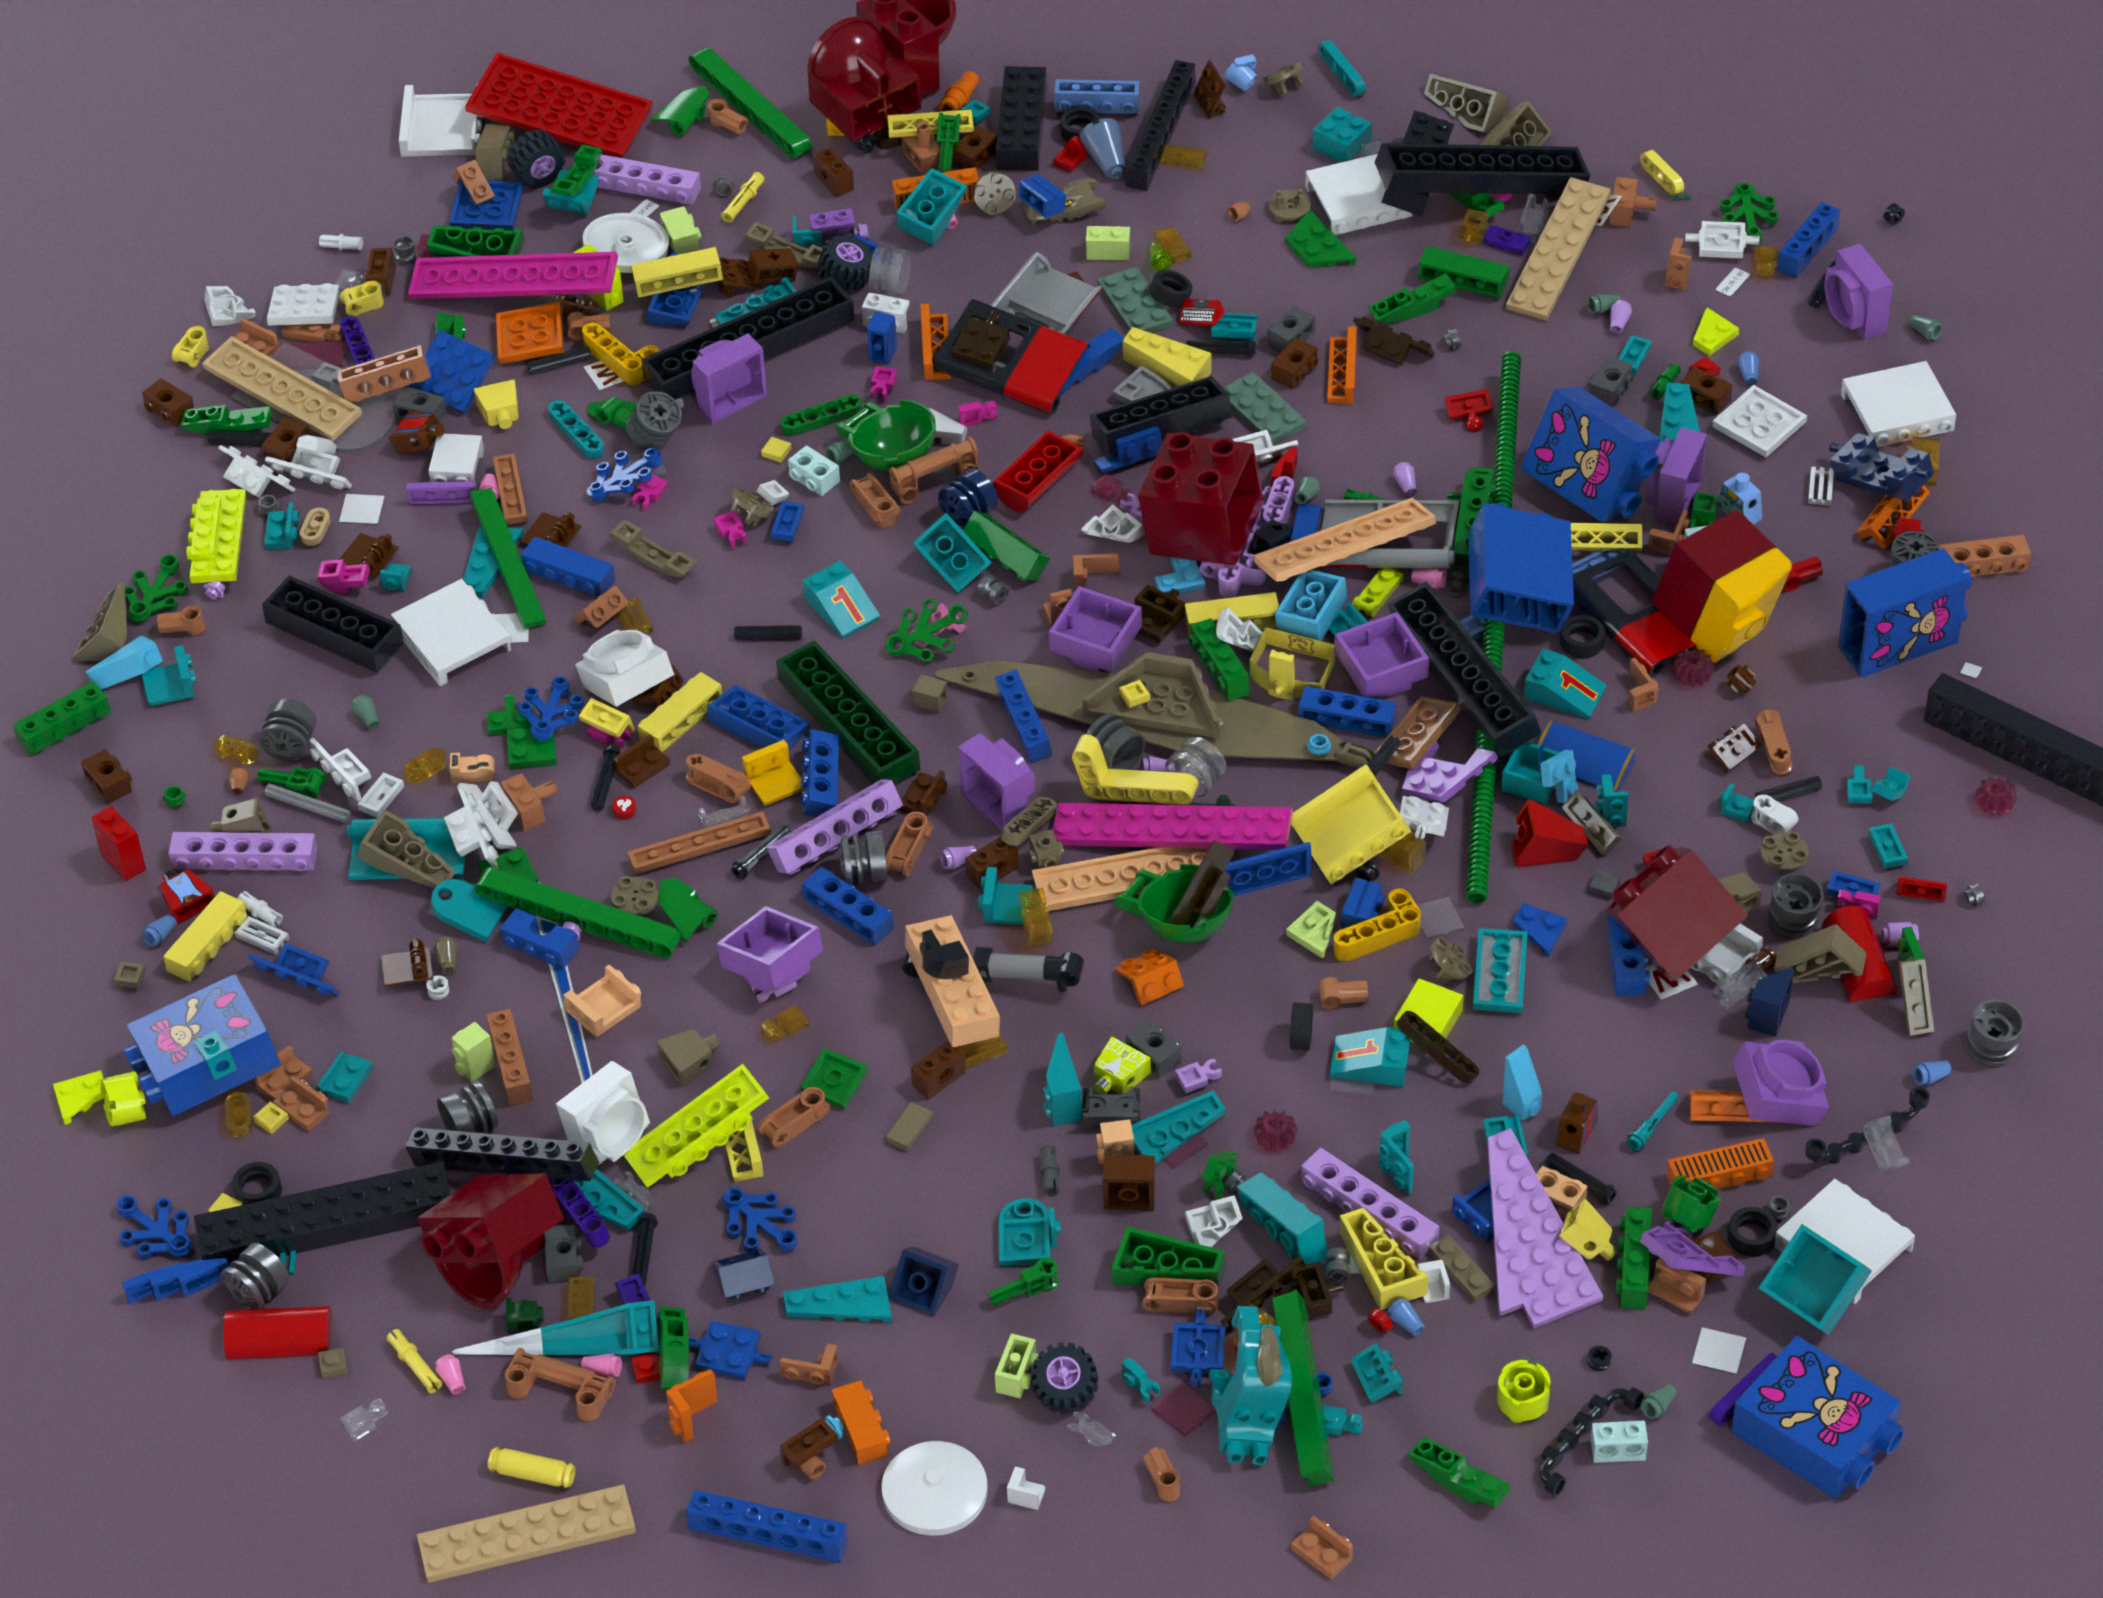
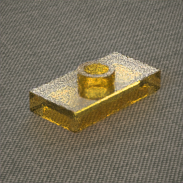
M1165 145L1161 164L1203 169L1207 150Z
M1174 226L1154 232V239L1172 264L1192 258V252Z
M595 1276L569 1277L567 1319L571 1320L594 1313Z

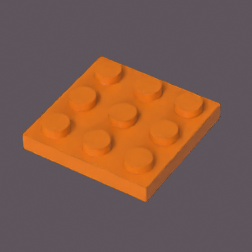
M560 302L496 313L497 350L500 364L564 353L562 307Z

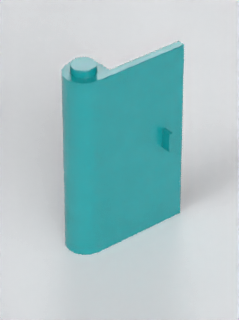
M444 817L401 818L408 823L410 830L417 837L420 836L425 841V845L433 853H437L456 872L454 877H463L466 855L461 857L458 854ZM353 819L352 824L347 826L348 838H352L353 843L348 874L349 880L404 879L378 870L356 858L360 843L377 819Z

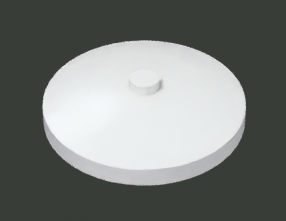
M614 213L599 217L586 227L583 233V247L591 244L599 252H616L619 256L616 267L620 272L632 273L631 265L665 258L669 249V238L665 229L648 217L632 213Z
M944 1441L922 1442L903 1450L889 1463L882 1479L883 1503L888 1514L903 1528L922 1535H945L964 1528L980 1514L985 1505L988 1492L986 1473L980 1461L967 1449Z

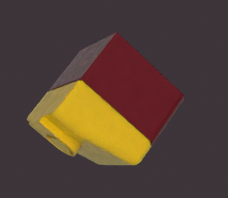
M1735 510L1675 544L1651 603L1688 638L1691 637V640L1696 644V648L1710 662L1715 663L1736 651L1743 643L1755 637L1764 628L1791 571L1792 563L1739 510Z

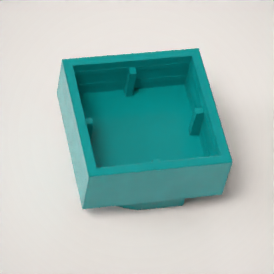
M1801 1224L1759 1286V1289L1827 1335H1830L1872 1270Z

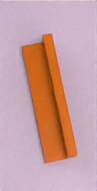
M929 303L920 304L925 380L951 379V375L944 372H933L934 364L932 363L933 354L941 349L949 336L947 313L930 314ZM930 322H943V324L936 328ZM937 335L943 338L939 343L932 340Z
M1348 326L1347 337H1330L1327 403L1354 404L1357 327ZM1334 345H1347V347L1339 351ZM1342 359L1346 363L1339 367L1334 362ZM1339 374L1345 377V379H1343L1340 382L1334 379V377ZM1341 390L1345 393V396H1332V393Z
M1923 485L1918 490L1921 493L1919 497L1912 496L1907 501V511L1902 510L1901 499L1885 495L1857 530L1856 534L1861 540L1872 536L1882 549L1887 548L1892 542V526L1897 527V524H1892L1891 514H1896L1897 519H1910L1930 492ZM1881 527L1886 528L1885 539L1878 531Z
M1689 1090L1691 1121L1773 1122L1750 1119L1741 1091Z

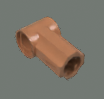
M713 99L708 103L709 123L712 126H723L740 135L745 131L748 119L727 108V103L724 100Z
M577 311L570 313L567 317L569 338L576 341L583 340L582 328L585 324L592 322L598 323L611 333L609 314L586 316L584 313Z
M196 605L187 606L182 612L158 614L157 616L160 634L186 631L189 635L196 636L203 633L206 629L201 609Z
M1327 977L1318 983L1321 1007L1326 1010L1337 1009L1343 1003L1368 1002L1366 980L1339 982L1337 978Z
M1158 1447L1150 1449L1143 1456V1461L1157 1488L1158 1497L1165 1502L1177 1500L1181 1493L1179 1472L1173 1468L1164 1449Z

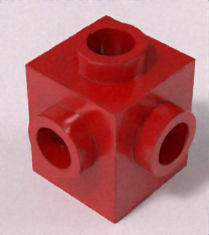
M1898 518L1897 527L1892 526L1891 540H1895L1897 536L1907 530L1924 532V529H1920L1921 520Z

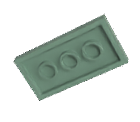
M1137 266L1097 279V286H1102L1101 292L1128 332L1132 327L1150 333L1173 327L1172 317L1163 304L1157 302L1149 292L1150 285Z
M1254 372L1223 387L1230 396L1231 409L1255 432L1267 430L1272 445L1307 427V421Z

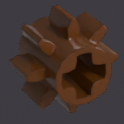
M1737 665L1728 673L1727 678L1730 681L1727 685L1736 694L1740 690L1743 693H1747L1756 684V680L1753 678L1756 674L1748 665H1745L1743 668Z

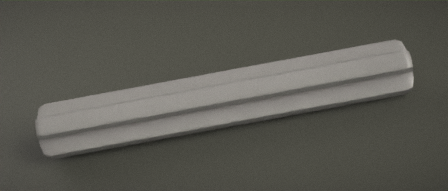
M268 784L264 792L268 797L344 823L348 822L351 814L349 810L273 784Z

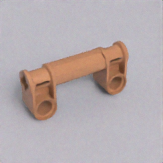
M967 437L966 441L956 445L952 443L940 450L912 461L909 460L903 466L890 468L891 489L903 504H910L918 497L917 479L949 465H952L958 475L971 468L978 470V449L972 437Z
M522 1348L517 1349L513 1360L505 1371L507 1394L514 1399L526 1397L537 1377L579 1390L576 1393L577 1414L581 1420L587 1422L594 1421L600 1416L606 1402L612 1396L616 1384L614 1377L605 1378L596 1375L595 1371L541 1354L536 1356L525 1352V1349Z

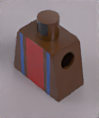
M411 410L388 438L399 455L428 449L437 437L443 436L444 426L439 423L432 412Z
M1573 1093L1560 1118L1556 1146L1580 1154L1598 1121V1104L1595 1099L1582 1093ZM1572 1127L1576 1128V1133H1571Z

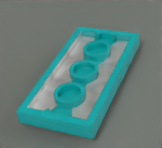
M1479 928L1473 1010L1522 1013L1528 931Z

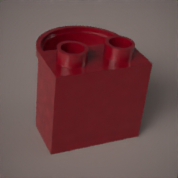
M862 0L857 2V17H863L872 22L879 30L883 42L920 76L921 98L940 90L939 46L948 37L956 19L955 1Z
M849 17L840 20L829 27L814 44L807 64L809 102L851 142L888 125L887 115L911 114L921 109L920 76L883 42L879 30L868 19Z
M1669 844L1648 861V867L1635 878L1632 877L1625 881L1612 893L1611 897L1613 900L1608 906L1607 912L1663 976L1676 981L1749 915L1691 849L1683 847L1673 849Z
M546 1174L479 1175L417 1217L424 1234L421 1239L423 1249L429 1257L434 1259L444 1280L462 1299L481 1308L495 1307L509 1296L510 1291L520 1277L523 1262L545 1248L543 1233L564 1219Z

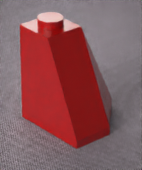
M1528 799L1517 815L1516 825L1520 826L1517 832V839L1512 841L1511 850L1515 866L1517 867L1577 861L1586 850L1588 840L1582 826Z

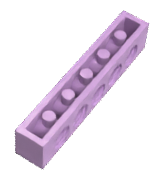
M601 155L593 174L599 178L598 188L690 205L694 204L701 190L699 172Z
M881 779L766 848L777 871L791 875L801 870V865L817 861L823 852L837 849L840 846L841 835H847L848 840L853 839V834L857 833L858 836V832L862 829H870L876 826L879 819L883 817L888 818L896 814V809L903 806V803L892 780ZM875 800L877 803V807L873 811L872 803ZM855 812L858 815L856 822L853 821V814ZM837 823L838 831L835 834L833 828L834 825ZM818 834L819 842L815 845L814 838ZM799 846L800 853L796 857L795 848Z
M173 832L168 854L172 869L314 871L317 844L314 833Z
M1321 1147L1301 1166V1181L1306 1187L1314 1189L1327 1201L1341 1207L1345 1213L1364 1208L1384 1229V1233L1390 1239L1393 1238L1406 1254L1420 1260L1428 1252V1246L1439 1240V1225Z

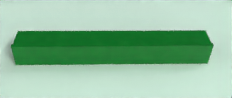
M1293 1290V1292L1272 1299L1276 1324L1281 1329L1279 1339L1292 1369V1388L1289 1395V1405L1300 1474L1302 1478H1307L1308 1486L1311 1488L1327 1482H1334L1335 1479L1306 1302L1297 1290Z

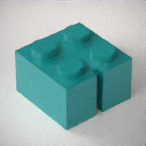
M1336 107L1313 129V149L1340 162L1353 160L1372 142V123L1358 116L1353 118L1352 113Z
M1526 742L1514 750L1503 770L1502 791L1546 805L1555 789V785L1552 787L1542 786L1541 766H1539V745ZM1544 747L1542 762L1560 752Z

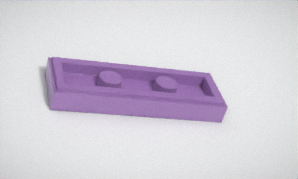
M474 481L407 483L406 491L409 504L472 503L470 491H475Z

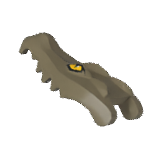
M1078 179L1060 189L1066 195L1064 212L1045 218L1029 205H1026L1024 213L1033 225H1036L1038 220L1045 221L1046 219H1050L1051 222L1055 220L1062 222L1064 218H1067L1071 221L1074 217L1080 218L1092 210L1104 209L1106 202L1102 197H1095L1092 190L1098 187L1096 179Z

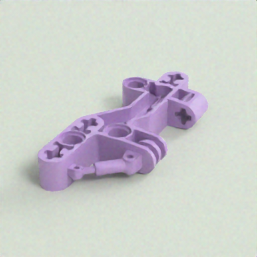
M1278 477L1272 487H1265L1264 491H1262L1263 496L1266 495L1269 498L1267 503L1262 506L1236 566L1201 562L1199 568L1201 574L1218 580V591L1222 597H1235L1239 593L1241 584L1259 586L1266 582L1267 573L1254 562V554H1252L1253 536L1256 530L1270 520L1286 524L1294 502V481L1290 477Z

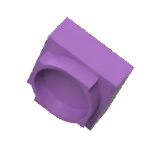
M1861 243L1838 250L1835 266L1826 269L1825 294L1828 310L1842 326H1849L1851 330L1856 329L1863 340L1886 333L1893 283Z
M749 334L734 341H717L699 350V356L693 361L692 384L693 389L696 391L697 407L712 424L767 396L763 348Z
M1681 427L1675 440L1665 438L1664 442H1661L1655 454L1659 456V462L1655 471L1647 479L1645 503L1656 505V521L1677 526L1683 510L1689 511L1695 497V492H1698L1702 483L1707 434Z
M1079 586L1049 631V651L1066 656L1074 664L1091 671L1101 672L1104 669L1113 672L1142 626V609L1140 606Z
M1398 612L1335 634V655L1350 675L1352 682L1362 696L1369 698L1392 696L1411 689L1413 682L1429 676V657Z
M979 733L958 747L961 794L1003 831L1004 826L1028 806V797L1035 792V774L1030 771L1022 756L1004 739L1001 738L993 744Z
M767 906L716 943L722 968L744 976L745 981L750 986L767 993L772 989L782 988L796 982L811 970L809 961L823 951L818 926Z
M1775 1040L1769 1044L1744 1042L1732 1059L1750 1119L1817 1126L1829 1109L1824 1093L1827 1082L1818 1059L1812 1054L1811 1049L1805 1048L1803 1042L1791 1040Z

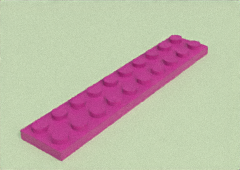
M616 252L416 258L408 295L411 299L611 293L619 256Z
M1058 803L1052 831L1057 842L1061 841L1063 846L1209 849L1211 843L1216 840L1230 849L1280 850L1287 848L1293 811L1292 807Z

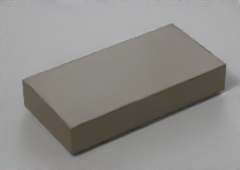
M911 1102L886 1135V1142L908 1151L932 1119L933 1111Z

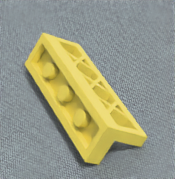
M972 110L887 115L889 138L918 136L917 124L920 122L929 123L930 135L937 134L939 113L952 116L961 114L960 133L974 132Z
M1571 523L1572 550L1642 551V524Z
M751 1120L745 1130L739 1131L736 1135H730L725 1144L734 1182L763 1177L762 1160ZM736 1143L746 1147L741 1154L732 1150ZM743 1162L751 1166L752 1170L737 1173L736 1168Z

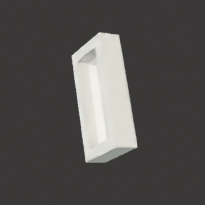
M311 435L298 437L296 445L297 447L328 454H335L337 447L329 439Z
M383 772L362 800L359 801L358 810L378 818L384 809L386 810L404 788L403 780Z

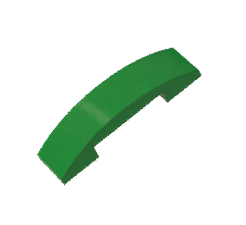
M582 145L574 155L575 163L564 178L558 177L550 188V192L568 196L579 194L593 176L600 160L602 149Z

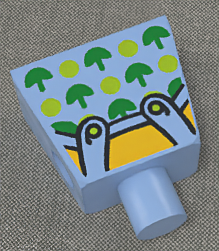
M1738 473L1722 484L1717 506L1727 515L1735 510H1739L1750 522L1756 524L1762 520L1761 492L1749 481L1750 477L1748 474Z

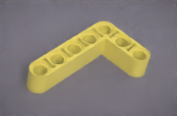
M1082 735L1072 754L1083 792L1087 797L1095 800L1188 805L1191 803L1199 785L1197 778L1187 773L1108 769L1100 743L1092 735Z

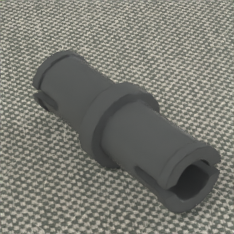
M1045 1145L1040 1149L1042 1159L1040 1175L1043 1176V1193L1047 1195L1049 1189V1196H1054L1060 1192L1058 1186L1060 1167L1057 1164L1056 1147L1052 1146L1051 1151V1145Z

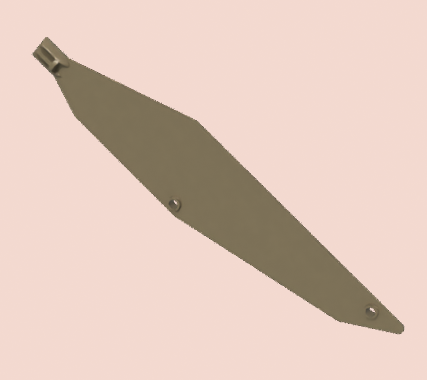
M1000 660L941 669L935 673L938 679L1000 697L995 677L1017 669L1034 708L1088 725H1092L1097 719L1083 717L1082 700L1086 695L1098 689L1104 682L1117 675ZM1210 689L1209 698L1214 700L1216 714L1221 716L1223 728L1220 729V739L1127 724L1145 737V742L1189 756L1337 761L1342 765L1359 769L1365 764L1367 765L1376 754L1375 750L1343 741L1313 720L1240 698L1228 702L1223 693ZM1323 734L1328 737L1331 743V750L1327 754L1318 756L1308 751L1307 743L1313 735Z

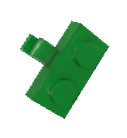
M514 694L504 695L506 711L487 712L489 736L506 735L507 729L532 726L525 717L519 715V709L515 707Z
M1228 1150L1210 1155L1201 1178L1207 1181L1203 1186L1204 1193L1210 1192L1211 1187L1214 1186L1216 1189L1214 1198L1218 1199L1223 1196L1224 1186L1222 1179L1230 1177L1236 1171L1237 1153Z

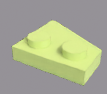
M1316 901L1286 929V936L1323 958L1325 957L1335 923L1336 912Z

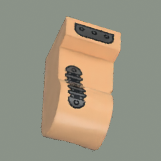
M450 753L452 784L488 782L494 778L495 760L492 756L482 754L477 757H460V753Z

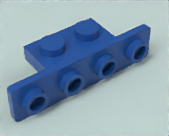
M1154 426L1116 439L1118 456L1109 457L1106 455L1094 459V465L1102 473L1112 472L1125 465H1132L1146 458L1155 457L1163 443L1160 429Z
M284 944L276 964L252 954L248 957V959L255 963L253 967L264 972L271 969L275 971V976L284 980H288V977L296 979L294 983L304 988H308L309 985L316 987L315 991L322 995L329 996L332 993L338 996L340 992L333 986L321 982L330 961L292 945Z

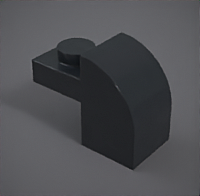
M932 929L922 932V943H920V951L923 956L922 968L927 974L938 979H953L969 973V956L960 941L940 945Z

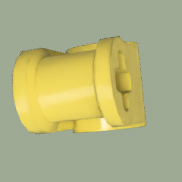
M368 281L364 284L347 288L340 294V300L345 304V311L349 316H358L362 313L379 309L384 304L380 284L376 281Z
M194 326L188 329L180 342L175 345L172 352V360L177 363L180 361L187 363L193 368L196 367L204 354L209 350L205 329L201 326Z

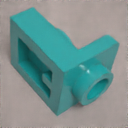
M389 563L387 570L380 571L382 588L404 592L412 574L411 566Z
M1889 767L1885 778L1875 782L1871 791L1890 801L1897 800L1903 797L1911 776L1895 767Z
M1730 783L1727 790H1722L1718 803L1721 804L1720 814L1748 823L1751 813L1755 809L1753 806L1754 799L1734 793L1735 784Z

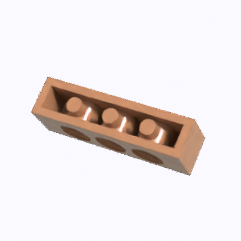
M421 345L337 371L339 386L345 400L349 402H360L364 398L374 395L379 396L384 392L401 389L406 385L416 382L421 383L431 378L430 366Z
M2024 534L1939 545L1940 549L1944 548L1956 564L1964 563L1969 569L1971 577L2029 570L2031 552Z
M511 1009L486 1014L509 1107L532 1102L530 1080Z

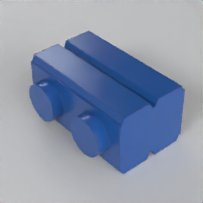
M1036 174L1020 181L1018 197L1043 217L1049 218L1054 214L1057 215L1064 212L1066 195L1062 190L1051 184L1049 180Z
M874 312L867 326L869 360L890 364L897 350L895 316Z
M1360 878L1354 879L1341 912L1340 927L1342 929L1379 915L1377 909L1382 908L1385 901V894H1382V885L1380 883L1367 882V880Z

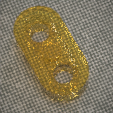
M219 735L213 744L218 756L230 758L243 764H252L259 756V750L254 744L227 735Z
M431 748L408 762L404 766L405 779L409 783L418 784L442 770L447 764L445 752L439 748Z
M244 1092L231 1093L225 1100L226 1124L231 1135L242 1137L252 1130L251 1102L249 1096Z

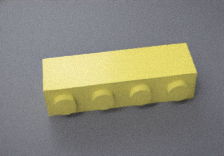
M716 247L631 265L638 298L723 280Z
M1276 592L1185 604V622L1188 635H1191L1190 625L1212 618L1217 626L1220 613L1225 608H1229L1242 622L1251 620L1260 630H1264L1265 627L1277 628L1275 613L1279 608Z
M702 672L691 678L686 685L679 691L674 692L665 703L659 705L651 715L640 722L638 725L639 740L651 735L654 738L655 747L661 752L665 751L707 714L708 705L722 695L721 684Z
M220 891L163 956L167 972L188 982H191L196 975H199L209 960L216 956L218 950L225 942L230 940L232 934L246 920L247 914L244 902Z

